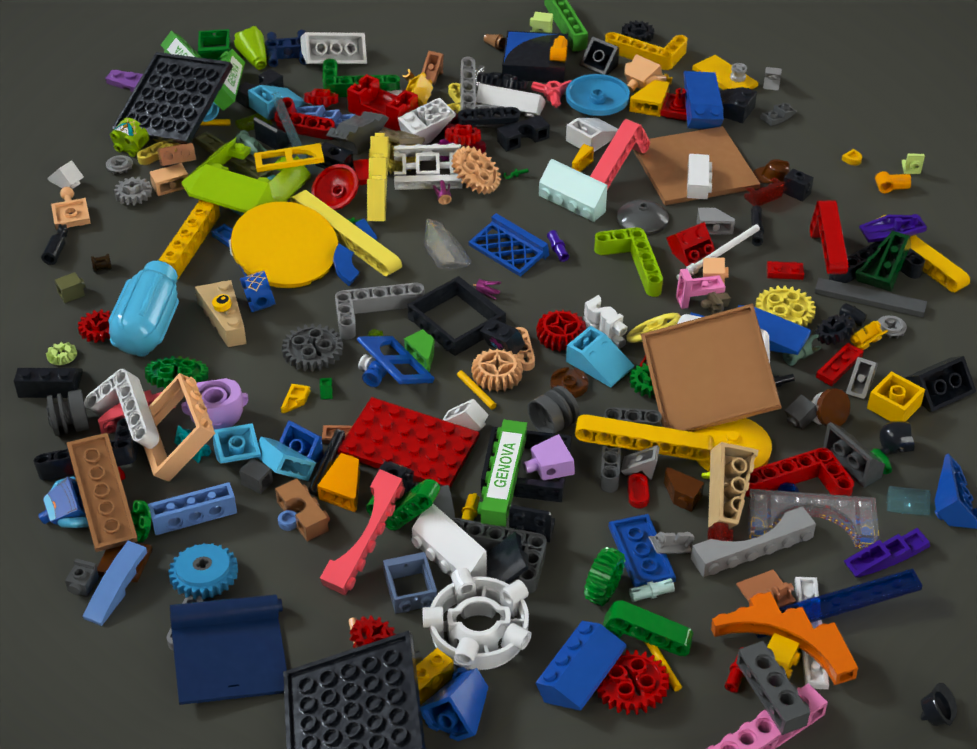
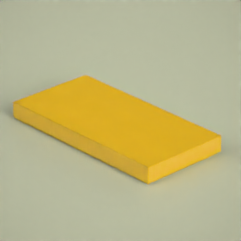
M717 55L698 62L692 67L693 71L715 72L718 86L722 90L739 87L752 90L758 87L759 83L746 75V79L743 82L732 81L730 78L732 65Z

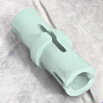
M670 578L655 583L651 581L647 582V585L630 588L629 594L632 602H636L650 597L654 599L658 595L674 592L675 587Z

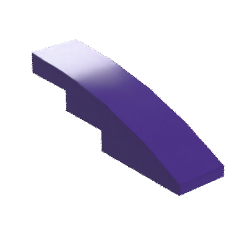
M917 527L902 537L900 534H897L883 543L881 540H878L844 560V563L855 578L902 562L929 548L930 542Z

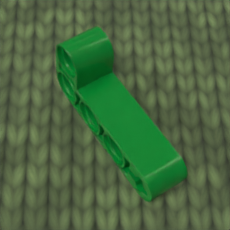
M425 479L405 493L401 499H397L394 513L391 517L388 516L385 521V527L390 530H398L430 508L440 491V485L432 479ZM372 496L366 506V510L370 515H372L374 496Z
M619 600L615 601L605 614L603 626L619 639L623 634H627L678 656H686L690 652L693 631L684 625L626 601Z

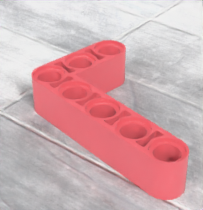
M625 119L590 177L607 184V190L632 149L642 154L647 152L650 140L642 125Z

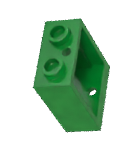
M229 29L199 31L198 54L202 58L221 60V55L225 51L229 52L231 50ZM209 45H226L220 47H204Z

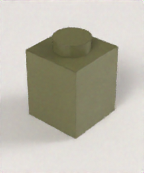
M75 272L55 279L57 292L64 303L85 296V282Z

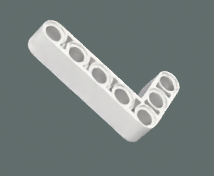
M119 369L86 396L84 406L102 416L110 408L120 403L132 439L144 447L152 449L159 442V434L140 380L127 370Z

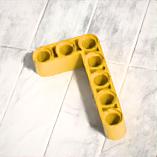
M609 32L605 35V42L619 47V56L633 60L637 54L659 64L662 70L672 69L686 54L687 37L684 35H676L664 48L615 32Z

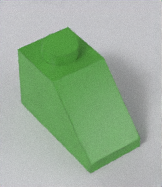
M422 329L404 338L405 349L429 372L434 356L435 341L430 334H427Z

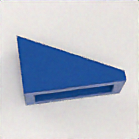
M365 218L355 222L359 229L373 239H378Z

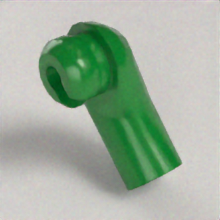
M873 448L870 452L885 464L883 474H890L892 468L889 458L880 449Z

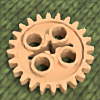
M463 146L452 156L451 162L453 164L451 167L455 168L453 172L458 174L456 178H461V184L466 183V188L470 186L472 192L477 190L478 194L481 192L484 195L486 193L490 194L500 185L501 178L499 176L501 173L497 172L499 168L494 166L496 162H491V157H486V152L482 154L481 149L476 151L474 146L472 149L470 146L466 148Z

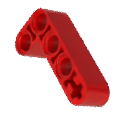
M285 97L281 99L274 116L279 129L287 133L327 140L334 139L326 136L331 127L336 128L332 119L297 113L291 98Z

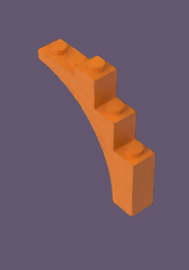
M771 591L754 595L750 598L749 607H740L734 612L722 613L712 618L711 630L714 637L731 633H757L773 636L776 633L800 643L799 648L820 664L834 685L856 679L858 666L835 622L820 624L814 629L803 607L790 608L781 613Z

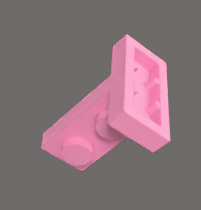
M680 269L676 299L681 309L688 308L690 297L708 295V293L712 292L724 293L726 286L720 275L692 279L688 269Z

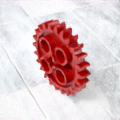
M626 650L625 655L622 656L621 654L596 689L598 698H602V704L608 703L610 710L616 706L617 713H620L622 709L626 710V715H629L631 710H634L635 714L638 715L639 709L647 713L648 706L655 709L656 702L662 704V697H667L669 673H667L666 666H662L661 660L655 661V655L648 658L646 651L642 655H638V650H635L634 654H630Z

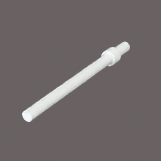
M757 224L704 258H717L758 232L760 227ZM703 259L686 267L691 276L698 273L699 269L703 267Z

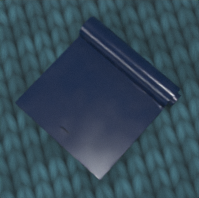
M277 594L170 605L179 705L284 693L283 672L287 671L279 624V612H282L283 607L282 599H278Z

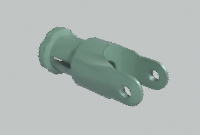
M242 130L236 135L237 143L251 147L250 154L253 156L254 153L267 151L255 138L250 137L247 131Z
M819 335L809 336L798 355L783 353L784 361L788 365L793 366L798 360L805 359L820 350L821 346L812 348L813 340L818 338Z

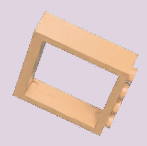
M181 373L150 404L149 408L157 428V425L185 396L196 428L168 457L160 435L159 442L154 448L148 449L144 447L153 476L168 482L176 476L215 434L196 380Z

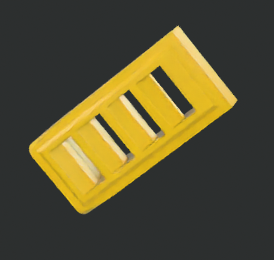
M583 144L572 162V168L581 172L591 164L594 157V148Z

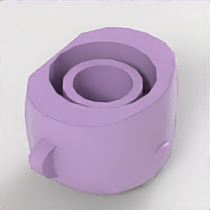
M227 378L198 382L197 387L202 395V400L207 408V413L212 421L214 430L232 427L241 417L243 407L248 403V394L242 393L239 384ZM187 401L181 404L182 411L190 415L191 420L194 422Z

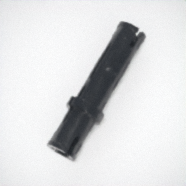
M756 205L751 208L752 226L757 224L760 230L752 235V244L760 246L763 243L764 227L762 226V208Z

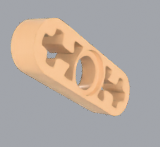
M516 327L525 342L523 347L527 348L525 351L520 350L517 356L521 359L523 371H530L535 367V356L529 334L525 328Z

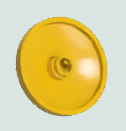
M748 418L694 431V433L712 436L714 447L724 442L758 449V455L754 460V469L767 465L770 460L772 443L768 433L759 424ZM697 461L700 466L710 471V461Z

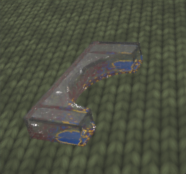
M750 489L748 498L749 539L766 534L780 522L785 512L802 506L810 516L829 520L843 528L851 537L854 548L865 549L879 539L876 498Z

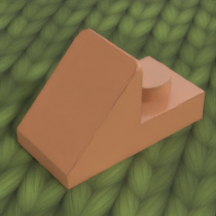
M428 51L421 73L424 72L426 79L431 80L432 84L435 85L438 74H443L444 55Z

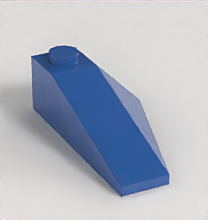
M948 453L944 458L935 496V514L939 520H944L949 526L977 529V508L973 509L971 503L974 498L966 487L968 484L961 466Z

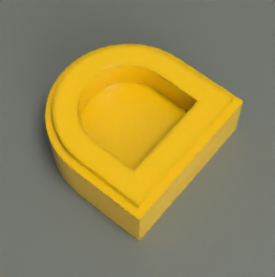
M852 149L843 154L841 160L849 165L856 166L861 164L862 154Z

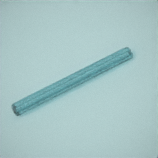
M274 91L271 94V98L292 147L302 146L280 92ZM295 154L300 159L307 158L306 154Z

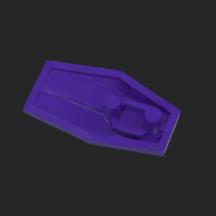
M917 214L886 215L860 225L859 229L869 243L884 241L892 231L911 237L927 231V226Z

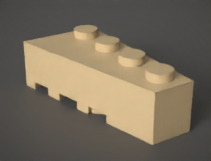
M228 280L196 286L195 291L198 305L203 308L205 315L210 318L212 325L216 327L218 334L227 347L247 344L244 324L232 281ZM221 294L228 295L232 302V306L224 312L215 311L212 305V300Z
M724 442L711 449L708 528L729 531L739 524L745 502V493L749 488L750 483L748 482L754 470V460L758 455V449Z

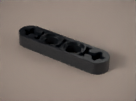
M515 107L466 109L458 112L457 122L460 125L469 124L471 126L515 123L520 119V110ZM494 114H498V115H500L501 117L496 118V117H494L493 115H494ZM478 115H482V116H484L485 118L480 119V118H478L477 116H478Z

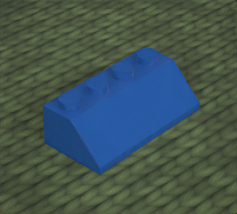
M581 621L535 683L544 703L581 711L627 648L626 643L599 623Z

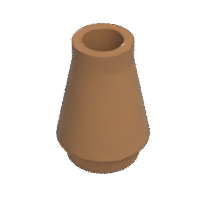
M486 34L484 42L499 50L505 47L506 38L501 34Z

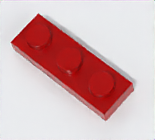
M847 343L817 371L816 378L833 386L856 364L857 357H863L864 351Z

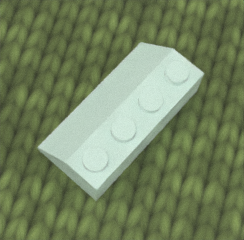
M551 159L539 182V196L595 222L606 212L607 184Z

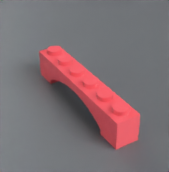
M379 469L370 486L371 493L374 496V506L365 531L347 553L335 561L329 560L320 577L323 586L345 596L348 590L353 589L357 573L364 569L368 553L373 552L378 534L381 535L386 526L385 521L388 516L391 517L393 515L397 499L402 498L405 491L402 478Z

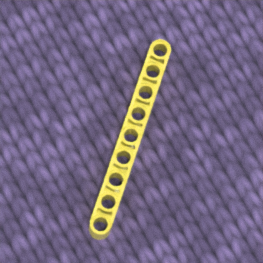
M303 190L290 197V202L307 206L325 217L333 227L338 242L353 251L355 255L382 275L389 276L402 268V262L397 255L307 190Z

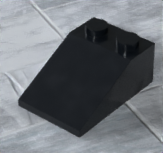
M744 87L719 90L724 118L743 124L755 108L757 91Z

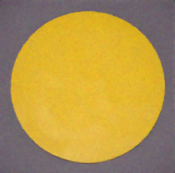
M269 202L248 210L236 222L231 235L233 257L236 263L243 268L244 272L247 275H251L264 270L269 285L279 288L303 287L317 279L323 278L334 264L333 255L338 246L336 233L325 217L307 206L292 202Z

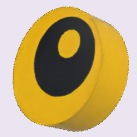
M221 294L212 300V305L215 311L224 312L232 306V302L228 295Z

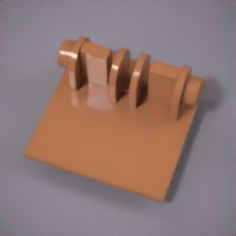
M774 569L736 583L749 603L750 598L754 595L770 591L779 608L796 602V599L791 594L794 591L793 585L787 582L783 583Z

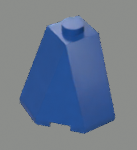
M474 668L459 674L421 704L422 717L429 728L435 731L439 729L450 734L449 738L456 741L475 736L488 691V685L479 670Z

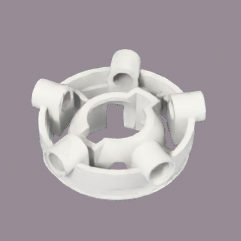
M459 568L451 574L453 583L438 593L431 607H423V628H430L435 647L454 661V664L459 667L471 670L474 668L487 670L499 667L513 659L520 650H524L531 639L532 634L528 631L529 613L524 600L529 594L521 580H516L509 585L501 580L490 577H472L467 568ZM448 610L447 621H443V614ZM496 612L500 614V620L496 621L490 629L484 631L470 630L462 622H457L456 620L459 614L464 619L477 615L493 618ZM444 632H447L451 645L443 640ZM502 638V643L500 645L503 648L499 649L498 642Z

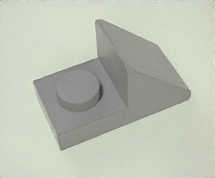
M766 67L763 89L779 90L782 69Z
M656 445L624 456L621 472L627 476L643 471L652 480L660 447Z

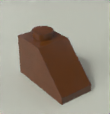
M667 467L665 469L664 484L673 504L692 512L703 496L704 482Z

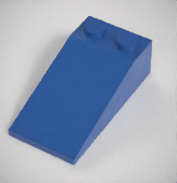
M684 71L688 128L709 129L721 127L724 120L723 104L716 73Z
M754 307L760 329L765 330L769 334L770 351L798 355L810 336L811 330Z

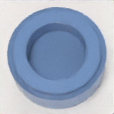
M292 510L281 512L278 516L279 527L286 531L297 528L295 517L297 513Z

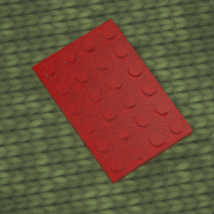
M371 397L337 452L338 455L343 453L359 459L360 463L378 469L384 462L391 461L414 470V481L421 483L425 479H432L440 486L449 485V488H451L479 439V432Z

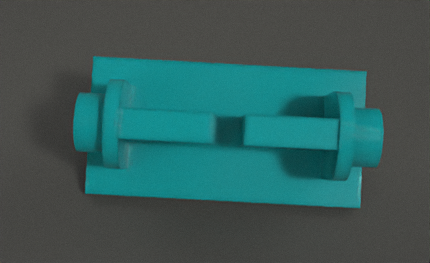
M179 425L174 443L179 446L192 431L190 429H183ZM205 444L194 455L193 459L200 463L201 456H209L211 454L210 446Z

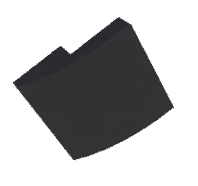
M516 532L487 552V574L490 578L498 579L508 584L529 569L528 554L522 550L521 536Z

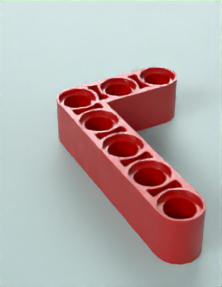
M836 200L817 201L810 223L811 238H821L827 274H847L848 259Z
M818 448L755 468L750 475L748 482L750 484L745 496L750 498L818 477L836 501L846 503L851 499L854 481L829 449Z

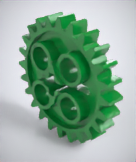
M171 356L169 359L164 357L163 360L157 359V362L151 361V364H147V367H145V379L147 383H151V386L157 385V388L164 387L165 389L176 377V369L178 367L177 375L181 373L187 377H193L197 383L205 382L208 379V367H206L205 363L202 364V361H196L195 358L190 360L189 357L182 358V356L178 358Z

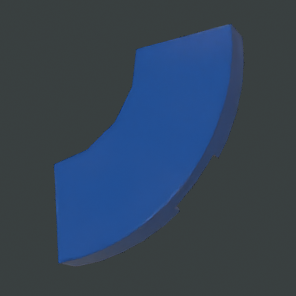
M339 243L333 255L335 272L345 284L350 286L359 276L360 271L352 263L354 252Z

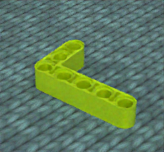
M627 228L596 233L595 253L609 255L631 252L646 294L651 297L661 295L663 276L646 233L642 228Z

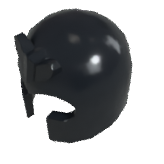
M891 421L882 427L879 440L883 447L880 450L884 454H897V449L900 452L914 451L915 445L909 422Z

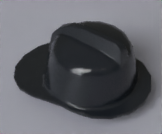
M939 682L935 685L932 692L921 700L923 712L920 719L922 721L928 720L933 726L944 724L950 726L957 715V704L948 686Z

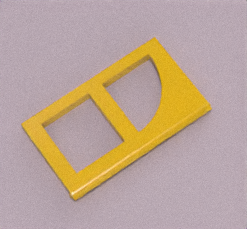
M321 143L254 153L257 172L324 163ZM292 154H306L313 157L293 160ZM279 156L286 157L285 162L265 165L262 163V159Z

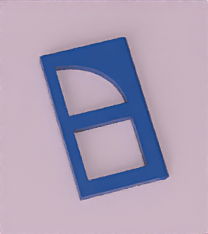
M360 336L357 338V341L399 384L433 383L435 378L393 336ZM391 345L400 355H383L380 347ZM393 364H410L419 374L403 375Z

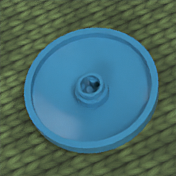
M589 74L580 76L571 81L566 88L568 104L576 111L587 115L606 116L615 114L623 110L629 103L630 91L628 86L620 79L609 75Z

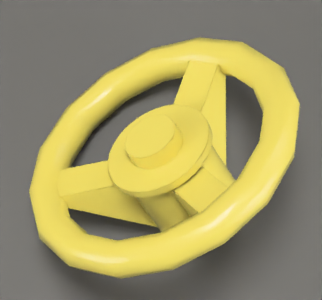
M668 313L647 320L633 328L626 335V339L629 343L642 342L641 334L675 325L678 323L681 315L679 313Z

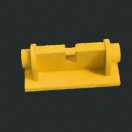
M872 321L863 327L864 329H860L854 335H851L850 341L855 347L864 350L870 347L869 343L881 340L882 335L888 332V330L882 331L880 322Z

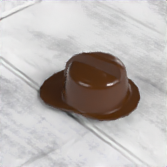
M773 159L766 166L755 169L753 173L761 183H784V177L790 172V164L788 161Z

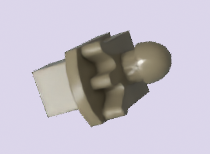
M727 292L708 293L707 299L701 302V306L708 308L711 314L723 312L724 307H728L731 297Z

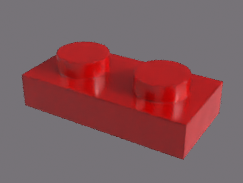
M767 261V278L804 279L803 263Z

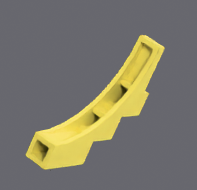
M375 133V136H370L367 221L386 220L387 173L392 143L389 142V136H385V133Z

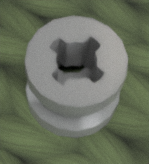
M742 63L733 64L731 67V80L743 82L746 79L747 66Z

